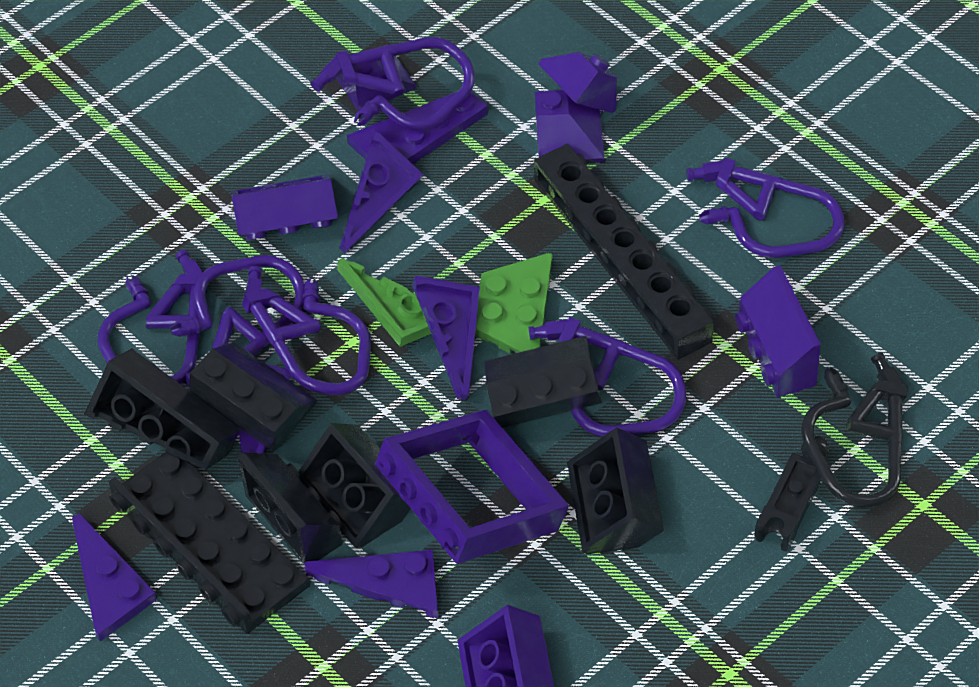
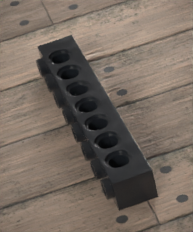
M567 143L534 159L535 182L676 359L679 360L712 343L715 321L711 312L707 308L703 309L696 301L692 289L688 285L684 286L677 278L674 267L669 262L665 263L659 256L655 244L651 240L647 241L641 234L637 222L633 218H628L623 212L619 200L615 196L611 197L605 190L601 178L597 174L593 175L587 168L583 156L580 153L576 154Z

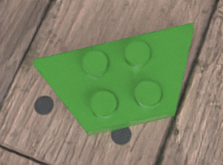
M551 253L481 274L475 330L476 337L486 342L495 343L499 349L509 354L512 351L519 353L541 347L542 338L530 340L528 327L544 325L553 263Z

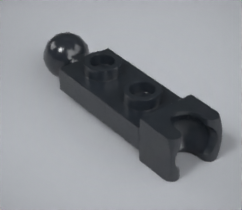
M814 435L826 459L830 451L829 444L822 436ZM804 443L801 446L803 456L792 452L767 505L764 506L755 525L754 537L756 541H764L765 537L771 532L779 533L783 538L781 550L785 552L790 549L803 517L822 480Z

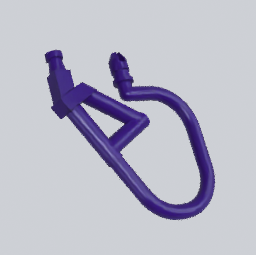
M424 37L348 54L347 50L338 52L322 69L319 76L313 79L310 84L314 90L320 92L324 85L331 83L339 75L343 83L400 95L405 92V88L393 57L426 48L443 50L460 64L464 80L460 90L436 114L423 119L411 118L401 113L383 96L377 95L371 101L368 100L354 117V123L359 118L361 119L357 126L365 125L373 115L379 113L380 109L394 122L405 128L427 130L445 121L467 99L474 87L475 73L469 57L454 43L443 38ZM380 60L387 79L354 72L353 67Z
M724 158L723 161L703 163L702 167L686 169L688 182L694 179H704V182L717 180L716 187L731 197L756 220H764L775 190L815 199L823 203L830 211L833 226L825 237L815 241L783 246H767L752 239L746 231L741 212L736 207L726 208L722 206L719 209L704 210L699 214L700 222L707 225L722 221L727 223L731 219L738 241L747 250L756 255L767 258H782L819 252L833 246L840 239L844 231L845 220L839 203L830 194L819 188L735 166L736 160ZM731 179L762 186L757 202L735 185Z
M180 250L176 254V259L181 263L184 274L176 278L159 302L146 316L147 329H170L175 322L192 320L193 317L199 319L193 301V290L202 271L195 260L190 258L187 250ZM131 275L132 281L129 280L128 276L126 278V287L132 294L134 301L108 315L98 332V347L106 363L117 357L109 340L114 326L122 319L148 308L151 304L148 297L149 292L144 288L139 277ZM190 293L188 315H166L181 294ZM192 333L187 335L184 363L180 370L171 376L180 384L186 381V373H190L196 366L199 334Z
M269 255L252 256L213 265L199 276L194 286L193 301L199 319L193 317L192 320L175 322L170 327L171 334L178 337L192 333L200 334V331L212 327L213 322L206 304L205 291L208 284L220 275L247 270L251 266L277 269L283 272L292 282L295 291L293 305L301 311L304 310L302 296L305 283L298 270L289 262ZM230 306L222 314L212 349L228 344L233 327L251 341L244 349L254 356L261 352L270 342L264 332L261 333ZM283 315L274 323L277 328L292 324L293 321ZM186 373L188 387H190V373Z
M251 266L248 271L249 277L242 306L247 313H253L292 378L308 390L327 395H343L361 387L369 374L371 352L370 332L361 318L343 307L319 303V283L315 278L313 283H310L311 278L305 282L304 294L302 296L305 311L341 319L351 325L359 337L358 368L356 374L350 380L341 383L316 380L301 370L287 347L285 340L319 332L320 324L318 320L290 304L268 288L261 289L262 280L260 277L262 276V269L258 266ZM273 308L296 324L277 328L266 309Z
M571 317L568 320L545 322V325L538 327H528L530 340H535V338H547V341L559 339V343L587 336L589 344L605 349L606 352L598 369H595L599 390L601 391L604 389L619 355L656 367L665 372L672 381L674 389L673 404L665 415L655 420L619 425H603L590 419L583 408L572 410L571 413L576 422L589 433L603 437L616 427L633 435L655 433L671 426L682 414L687 396L685 382L678 368L666 358L581 326L580 320Z

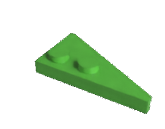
M344 258L338 260L337 270L400 347L431 334L415 293L410 292L406 287L386 277L378 280L365 274V267L356 262L348 261Z

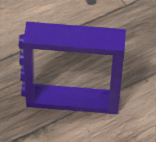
M486 409L384 438L375 462L381 474L386 477L400 497L409 505L421 523L427 527L456 564L558 531L569 507L567 502ZM470 443L526 510L469 528L413 459Z

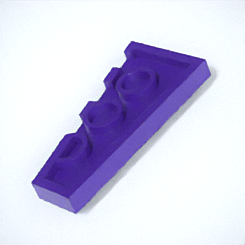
M457 92L403 114L416 119L433 116ZM471 92L467 99L445 121L434 128L427 130L408 129L389 118L348 134L347 142L365 159L370 141L378 131L410 163L414 164L488 115V106Z

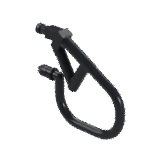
M882 352L871 358L872 363L877 368L878 375L876 377L879 381L874 383L846 423L847 431L888 441V481L881 491L869 495H860L844 488L834 477L816 442L814 426L817 419L823 414L846 408L851 404V398L847 392L849 389L847 385H844L843 379L836 369L830 367V369H825L824 379L832 390L833 398L819 402L807 411L801 427L804 446L827 489L839 500L855 507L868 508L887 502L895 495L901 481L902 402L907 397V386L903 385L894 366L890 367L886 362ZM880 400L888 402V426L865 421Z

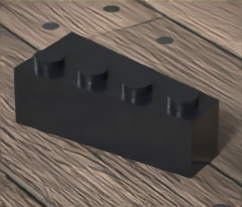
M132 348L108 361L84 413L85 416L92 419L99 417L108 421L109 426L116 430L122 431L125 429L139 435V440L149 445L153 443L159 444L166 448L167 453L205 470L228 456L241 428Z

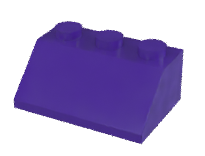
M328 174L231 191L238 235H245L246 240L265 237V231L278 229L279 234L299 231L298 225L311 223L312 228L332 225L331 219L338 218L332 182Z
M779 265L773 267L740 297L739 312L735 314L739 331L741 333L745 332L749 339L748 347L753 359L759 360L763 380L767 386H772L777 398L816 386L821 346L784 271Z
M507 604L457 640L466 687H554L539 615Z

